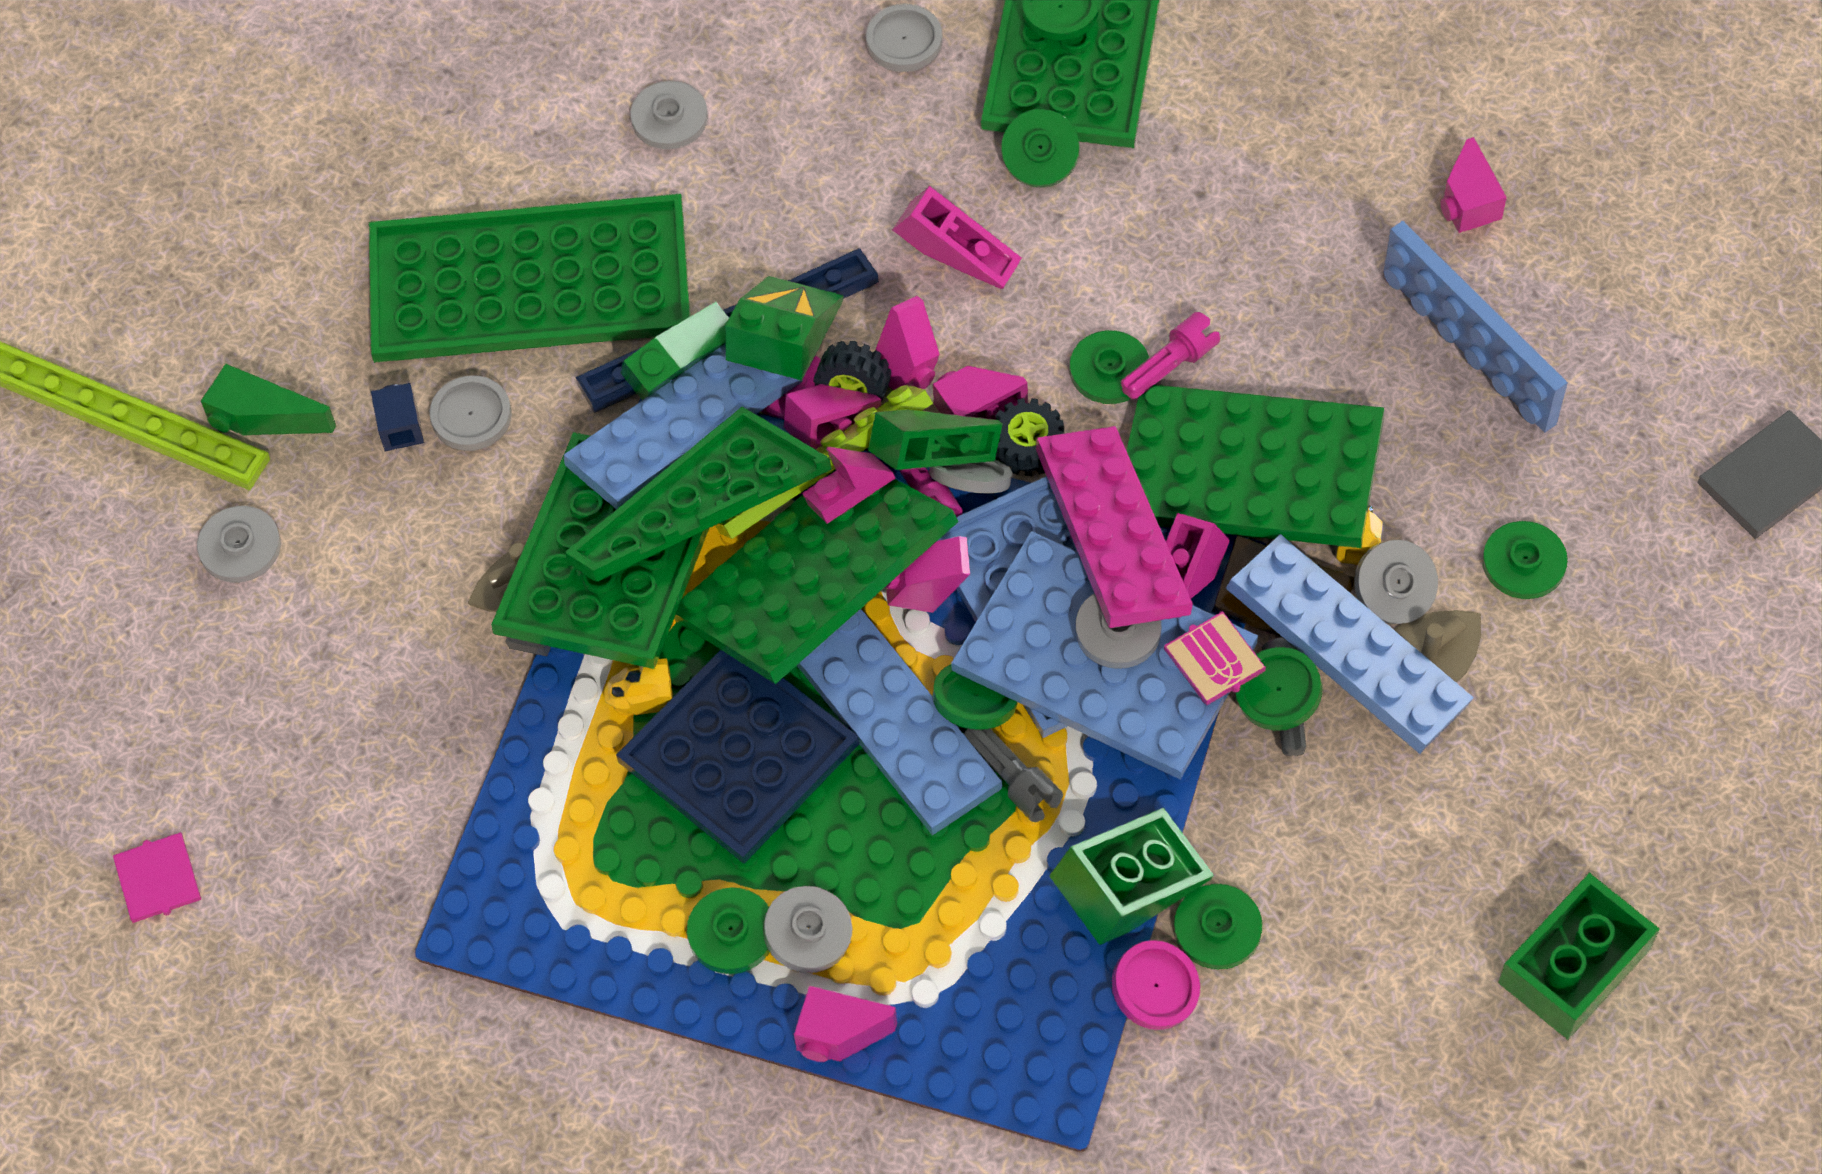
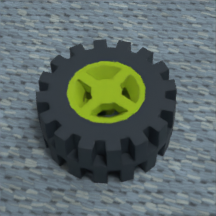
M844 341L837 342L836 347L832 344L824 351L813 382L815 386L823 384L877 395L882 403L889 386L891 369H888L889 363L886 359H880L882 354L877 350L871 352L869 345L863 344V347H860L857 341H850L849 345H846Z
M1023 398L1017 399L1016 406L1011 402L1006 404L1005 412L999 410L996 414V420L1003 423L995 457L996 460L1000 459L1001 463L1008 467L1011 466L1012 473L1016 475L1019 474L1020 470L1025 471V476H1032V471L1037 470L1039 475L1045 473L1036 451L1037 437L1065 433L1064 422L1060 420V413L1056 409L1051 412V405L1047 402H1044L1042 406L1038 405V399L1031 398L1030 403H1025Z

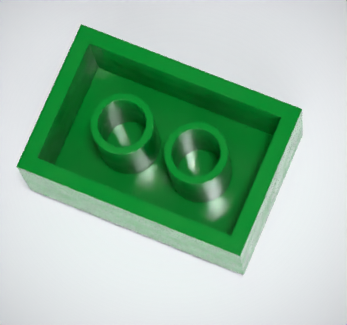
M1588 873L1504 963L1498 984L1565 1039L1569 1040L1652 949L1660 928L1591 873Z

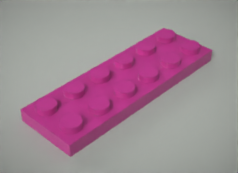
M1116 426L1037 437V454L1108 627L1114 628L1191 615L1193 603Z

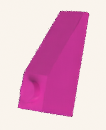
M930 186L910 201L892 229L922 254L999 289L1004 288L1022 257Z

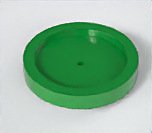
M1022 0V13L1028 27L1039 36L1051 40H1070L1085 34L1093 27L1099 13V0Z
M1034 109L1020 114L1009 124L1002 138L1001 151L1007 170L1017 181L1031 187L1042 188L1054 186L1065 180L1072 173L1079 159L1080 145L1077 132L1067 118L1052 110Z
M1113 330L1096 332L1082 339L1074 348L1070 358V377L1076 389L1092 401L1102 404L1123 403L1131 398L1121 390V380L1148 360L1149 355L1142 343L1127 333Z
M1516 521L1501 526L1491 534L1484 548L1482 563L1487 578L1499 591L1519 599H1535L1551 593L1560 585L1566 572L1568 557L1563 542L1552 530L1535 522Z
M1275 647L1257 653V657L1266 669L1265 672L1241 685L1240 691L1236 692V698L1243 714L1258 727L1274 731L1291 729L1307 721L1318 708L1322 698V681L1316 665L1304 653L1292 648Z
M951 664L942 669L934 681L932 698L937 711L946 720L960 727L976 730L998 727L1007 722L1016 711V701L952 671Z
M1209 884L1199 887L1181 901L1174 921L1175 938L1180 949L1194 963L1209 969H1229L1247 961L1258 948L1262 935V917L1255 902L1240 889L1225 884Z
M723 888L706 895L695 905L687 923V936L692 953L702 965L718 973L738 974L753 969L770 953L763 934L764 921L769 906L760 896L742 888Z

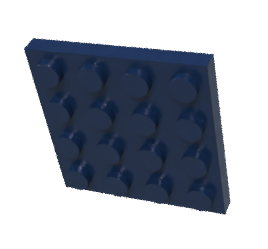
M720 650L616 756L618 763L745 864L859 745V737L784 678L774 684Z

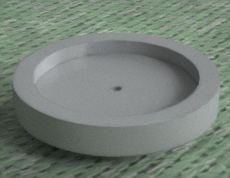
M913 4L892 5L878 12L869 22L866 31L867 49L873 60L886 69L897 72L919 70L933 62L940 53L942 47V28L936 16L921 6Z
M663 81L645 88L635 98L630 112L632 127L638 138L647 145L659 149H676L692 143L703 133L708 121L707 105L701 93L694 87L678 81Z
M464 376L448 382L435 394L430 405V420L437 437L449 447L463 451L480 450L497 442L507 431L512 417L510 401L505 390L497 382L482 376Z
M995 460L930 467L929 475L935 481L957 490L973 493H998L1010 487L1012 471L1005 464Z
M234 506L216 513L204 524L197 540V551L204 568L215 578L234 583L249 581L264 574L276 561L281 547L280 534L273 519L264 511L250 506Z
M1390 540L1373 546L1362 556L1355 572V591L1358 600L1385 623L1403 624L1420 618L1432 606L1438 590V575L1432 559L1421 547L1405 540Z
M1094 593L1084 601L1077 613L1075 633L1081 650L1092 661L1109 668H1129L1144 662L1154 653L1161 637V620L1109 628Z
M813 886L795 887L780 894L770 905L764 921V940L772 956L785 967L803 973L820 972L834 966L845 955L852 937V921L842 901L829 891Z

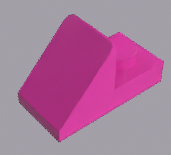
M827 447L826 450L836 471L820 479L814 486L802 494L808 506L828 524L894 480L895 476L872 453Z

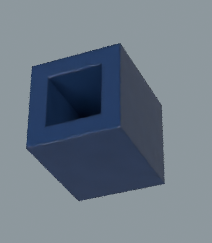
M411 383L402 385L391 384L382 389L371 391L378 433L385 452L424 443L417 403Z

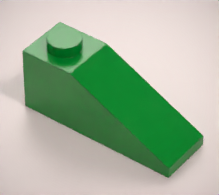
M715 301L656 336L626 358L621 369L622 376L638 396L644 400L724 345L725 325L729 317Z
M226 363L201 399L208 423L215 429L225 433L231 430L241 435L333 433L336 428L329 406Z
M909 409L875 412L868 451L895 470L995 461L1003 423L992 419Z

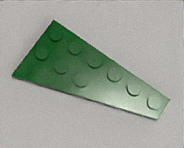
M742 406L565 551L568 564L598 582L832 470L830 458Z

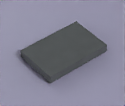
M1788 410L1700 475L1697 483L1756 539L1822 490V440L1793 412Z

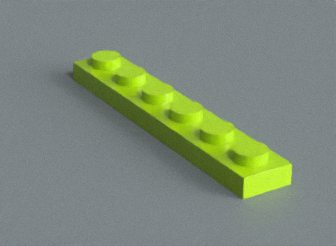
M908 385L901 386L892 391L887 396L888 401L877 409L872 407L859 413L854 418L855 424L846 430H836L825 436L821 440L822 446L816 450L829 458L830 456L826 450L827 447L862 452L869 447L875 412L908 409L923 411L932 405L933 402L925 389L914 386L909 387ZM831 458L832 470L715 525L720 534L733 539L834 471L835 467Z

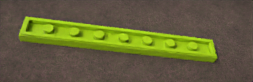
M0 341V386L247 490L252 489L271 459L269 453Z

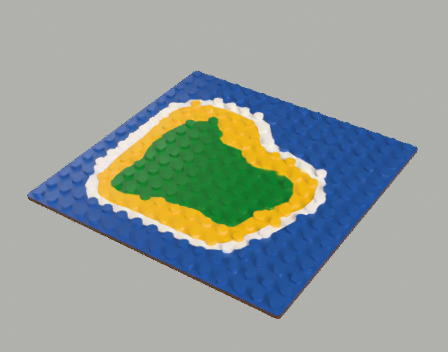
M761 413L756 414L790 434L784 428V419ZM868 448L862 451L866 453H871L870 451H868ZM878 458L893 472L895 479L908 485L899 470H895ZM1011 478L1010 487L998 493H973L951 487L949 489L958 501L964 514L1022 488L1031 482ZM803 492L733 539L720 534L716 526L709 528L683 597L743 547L748 540L765 528L778 514L802 496ZM1162 527V528H1164V529H1167V537H1168L1171 528H1169V527ZM1225 534L1230 542L1215 579L1191 599L1193 606L1210 614L1217 615L1212 612L1237 535ZM1244 537V538H1246V539H1249V540L1258 542V543H1260V544L1266 545V544H1265L1264 542H1262V541ZM886 588L882 589L861 608L931 695H933L936 676L942 669L952 663L976 623L957 589L933 613L887 605ZM1228 618L1232 624L1243 629L1245 628L1246 624ZM675 619L659 656V659L667 658L673 697L720 651L719 648L682 626ZM551 647L548 656L536 654L417 945L415 955L419 962L1076 1152H1083L1088 1148L1127 1020V1016L1121 1011L1113 995V971L1118 960L1131 947L1141 942L1151 941L1158 914L1131 932L1099 945L1049 876L1071 846L1161 808L1166 810L1183 833L1219 712L1180 780L1069 726L1043 738L1025 706L1017 702V708L1013 716L1004 724L991 729L1028 768L1039 767L1063 793L1060 804L1057 808H1051L1042 800L1038 806L1045 813L1044 819L1038 822L1030 821L1008 798L1009 785L991 767L1002 781V789L933 836L859 744L753 856L743 864L618 763L616 754L658 713L641 715L622 713L606 703L604 689L610 679L625 667L633 665ZM797 666L783 677L842 723ZM619 687L614 696H624V691ZM956 725L963 734L968 729ZM800 886L822 888L842 901L849 911L852 921V937L845 955L834 966L814 973H803L789 969L779 963L771 953L759 965L746 972L738 974L718 973L708 969L696 959L691 951L687 936L688 919L695 905L706 895L723 888L749 890L760 896L769 907L780 894L789 889ZM809 986L896 1007L897 1026L895 1032L841 1061L828 1059L826 1062H817L804 1057L800 1051H797L794 1037Z

